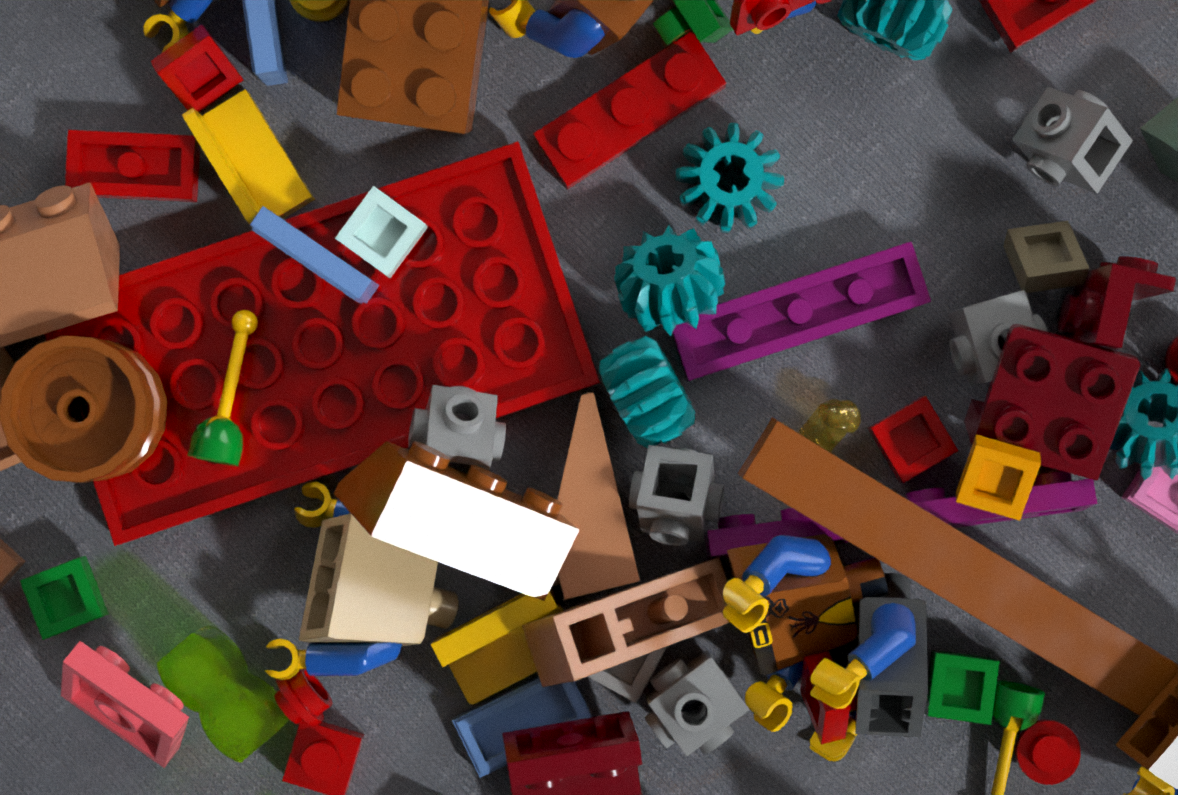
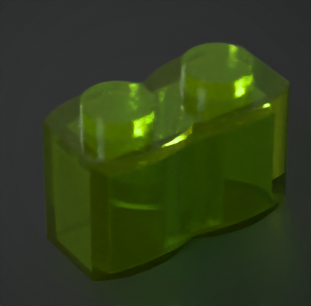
M207 625L191 633L157 662L158 672L166 689L176 695L185 707L199 713L201 725L209 740L221 753L234 761L243 762L289 721L275 701L274 694L276 691L263 679L248 673L246 661L238 646L229 636L213 626Z

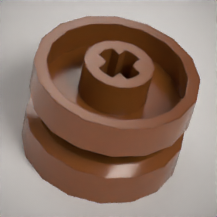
M64 335L35 345L14 364L1 389L0 422L8 446L27 468L53 481L79 483L103 481L132 472L154 453L166 429L168 401L160 376L141 354L118 342ZM82 403H89L90 412L87 418H82L80 409Z

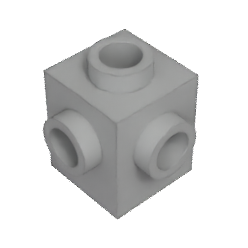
M1050 87L1046 88L1034 108L1025 116L1021 127L1012 139L1029 159L1026 168L1040 180L1053 186H1059L1063 180L1098 194L1133 141L1107 105L1094 95L1082 90H1076L1074 95H1070Z
M1025 290L963 307L949 313L955 338L949 341L951 357L959 375H967L970 386L989 381L991 384L1011 325L1021 324L1047 332L1042 318L1038 314L1032 315Z
M433 385L426 409L414 408L408 447H411L414 441L428 445L451 459L448 464L449 467L464 473H468L471 465L489 470L492 461L499 462L501 459L506 435V423L496 422L498 395L476 392L463 386L444 387Z
M648 446L644 470L634 472L629 495V508L638 511L641 532L649 533L653 540L667 545L681 546L687 544L688 540L704 542L708 521L717 523L720 521L725 492L724 484L715 483L713 455L698 453L687 448Z
M706 650L687 665H685L681 658L674 660L650 679L654 689L647 693L646 697L653 711L644 718L666 748H669L676 742L684 754L688 756L698 748L703 754H707L723 744L734 733L730 724L750 709L712 655ZM695 699L702 702L701 706L694 712L682 710L683 705L689 700Z

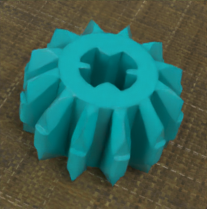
M842 0L843 2L837 16L842 25L848 28L849 32L864 39V42L871 43L883 51L894 53L900 58L907 57L916 61L924 60L930 56L937 43L940 44L949 26L947 22L953 9L948 0Z
M738 123L728 124L724 143H721L716 131L712 127L705 128L701 136L707 152L697 145L686 144L682 154L696 167L684 166L677 168L675 172L676 181L696 184L695 187L686 190L680 195L679 201L681 205L690 206L702 200L704 206L699 210L695 221L703 226L708 222L713 210L721 213L719 229L722 233H729L731 231L735 212L738 213L742 224L747 229L754 227L758 221L751 204L762 211L772 212L777 202L763 189L774 190L781 188L784 184L783 175L764 172V169L771 167L779 160V152L774 149L758 156L755 150L759 147L764 137L763 133L755 130L750 135L746 145L738 142L740 134ZM729 164L737 166L741 170L738 181L745 188L738 191L736 185H733L729 193L721 190L717 186L720 175L714 169L721 165L723 171H726Z
M670 225L667 226L663 235L653 237L643 231L641 246H623L622 263L615 266L616 274L614 275V280L619 293L618 297L621 307L627 313L628 318H637L638 323L641 324L645 332L662 324L663 329L671 336L676 325L686 323L697 330L699 314H716L717 297L724 294L725 278L723 268L720 267L718 252L713 247L712 241H701L694 228L687 230L677 236Z
M647 336L633 342L629 340L613 349V353L600 360L599 373L602 377V382L620 417L638 444L647 449L649 445L666 444L681 436L684 430L695 424L696 412L691 405V401L657 341Z
M1167 368L1160 373L1157 381L1151 382L1140 370L1138 371L1109 449L1117 450L1115 462L1118 464L1119 469L1125 468L1134 462L1139 463L1140 475L1144 481L1152 475L1154 467H1161L1171 479L1178 475V385L1171 384V375ZM1148 422H1159L1163 426L1152 427L1148 425Z

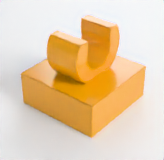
M976 434L956 490V502L1020 521L1041 465L1040 453Z

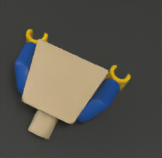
M314 481L303 485L302 494L304 496L318 498L323 502V505L315 511H307L300 507L294 508L296 519L300 524L311 528L321 526L299 635V641L310 644L307 649H298L288 640H272L266 645V648L289 649L292 653V663L284 671L264 670L265 673L279 680L292 678L300 669H306L310 676H358L396 660L402 646L421 644L425 637L427 624L444 629L450 627L457 615L458 596L455 592L434 587L438 561L370 536L339 499L336 500L330 497L329 490L325 485Z

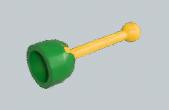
M249 310L238 311L232 318V328L236 333L217 416L205 419L196 426L191 437L187 456L239 467L243 450V435L238 425L230 419L248 335L256 330L258 324L255 314Z
M997 680L992 716L1004 728L991 795H1004L1016 734L1018 731L1025 730L1035 724L1042 711L1045 692L1039 688L1014 681Z

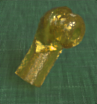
M830 399L819 404L800 428L799 433L832 453V450L845 437L847 432L853 433L859 428L861 422L860 410L850 400Z

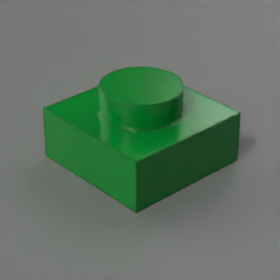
M86 556L78 557L20 580L42 640L109 614Z
M931 650L928 671V694L924 714L929 717L991 725L1000 661L989 657Z

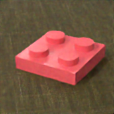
M79 641L63 661L61 697L165 768L179 750L189 716L181 711L184 708L182 701L161 685L153 683L147 688L127 674L130 671L129 665L110 649L98 646L94 651Z

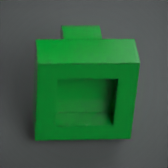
M673 0L677 7L671 9L653 23L666 45L677 41L690 31L694 32L699 42L715 43L733 30L729 24L730 20L717 0Z

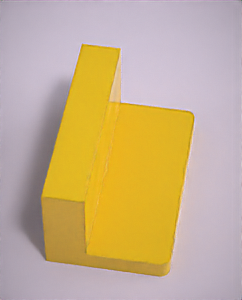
M246 89L204 115H201L194 108L181 114L249 225L262 206L284 219L315 200L256 102Z
M552 587L545 601L521 593L440 635L431 643V646L442 668L449 665L469 704H476L537 672L522 625L560 612L563 608Z

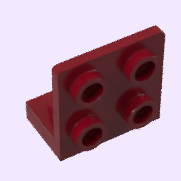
M1021 324L1011 325L985 401L971 399L964 420L971 446L977 434L1039 452L1041 466L1098 481L1140 368L1139 360L1131 354Z
M629 711L502 733L512 795H642L638 766L643 765L640 743Z

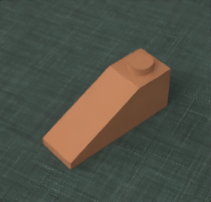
M594 392L584 394L580 398L557 499L563 504L559 513L579 529L551 586L561 585L564 600L640 581Z
M714 558L523 624L522 627L542 687L577 681L730 623L723 617V609L728 605L723 599V589L727 579L720 558Z

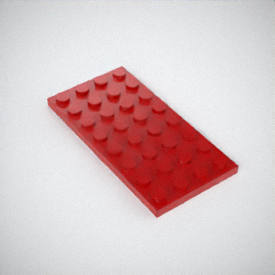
M519 141L377 188L428 226L391 278L384 275L335 239L368 192L285 219L287 223L379 285L367 304L356 302L254 231H249L119 275L118 311L44 334L46 341L65 335L118 342L141 354L158 373L168 401L166 429L154 453L132 472L108 480L93 481L114 546L359 465L386 441L405 449L410 448L408 447V438L414 408L426 409L433 385L444 387L463 386L476 392L498 395L496 418L600 384ZM249 310L255 314L258 324L256 330L248 335L230 419L238 425L243 435V450L239 467L187 456L191 437L196 426L205 419L217 416L236 333L232 328V318L238 311ZM82 403L80 413L82 418H87L90 406L89 403Z

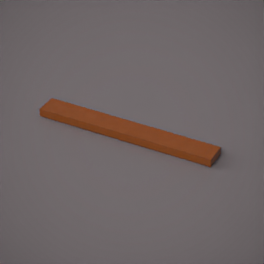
M773 417L737 473L746 481L1139 716L1178 672V663Z

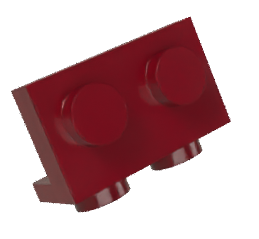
M1119 256L1117 263L1101 262L1099 268L1088 271L1084 285L1075 286L1074 294H1068L1065 297L1059 313L1058 330L1059 332H1064L1065 337L1109 349L1122 348L1132 300H1140L1173 292L1176 278L1158 274V263L1147 259Z

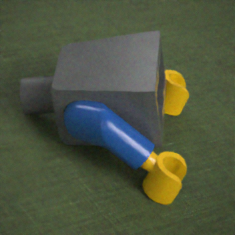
M884 573L888 594L880 597L859 599L857 648L848 654L850 664L845 669L835 662L824 658L811 675V683L815 686L812 688L810 695L830 707L844 709L850 704L856 694V710L849 713L845 739L821 745L816 731L810 739V749L828 761L836 762L841 760L847 754L858 734L921 737L928 694L926 602L921 599H911V582L905 575Z

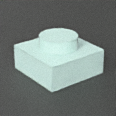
M373 186L335 239L384 275L391 278L428 226Z

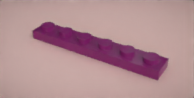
M1063 471L1037 475L1021 519L1078 512L1098 504L1093 479L1073 481L1071 473ZM944 488L923 489L906 494L908 500L954 528L1015 520L957 503L956 497L946 498ZM793 508L780 511L781 521L756 524L755 514L722 517L719 523H717L718 529L708 530L705 535L708 560L718 557L720 560L729 559L727 550L769 543L772 538L778 535L808 537L825 534L832 537L835 545L850 542Z

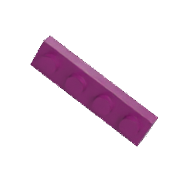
M911 241L717 304L716 314H699L697 330L686 323L676 325L672 336L688 382L930 303L931 298Z

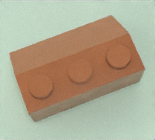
M90 182L74 188L64 185L56 186L44 191L35 200L10 208L6 205H0V348L118 311L120 244Z

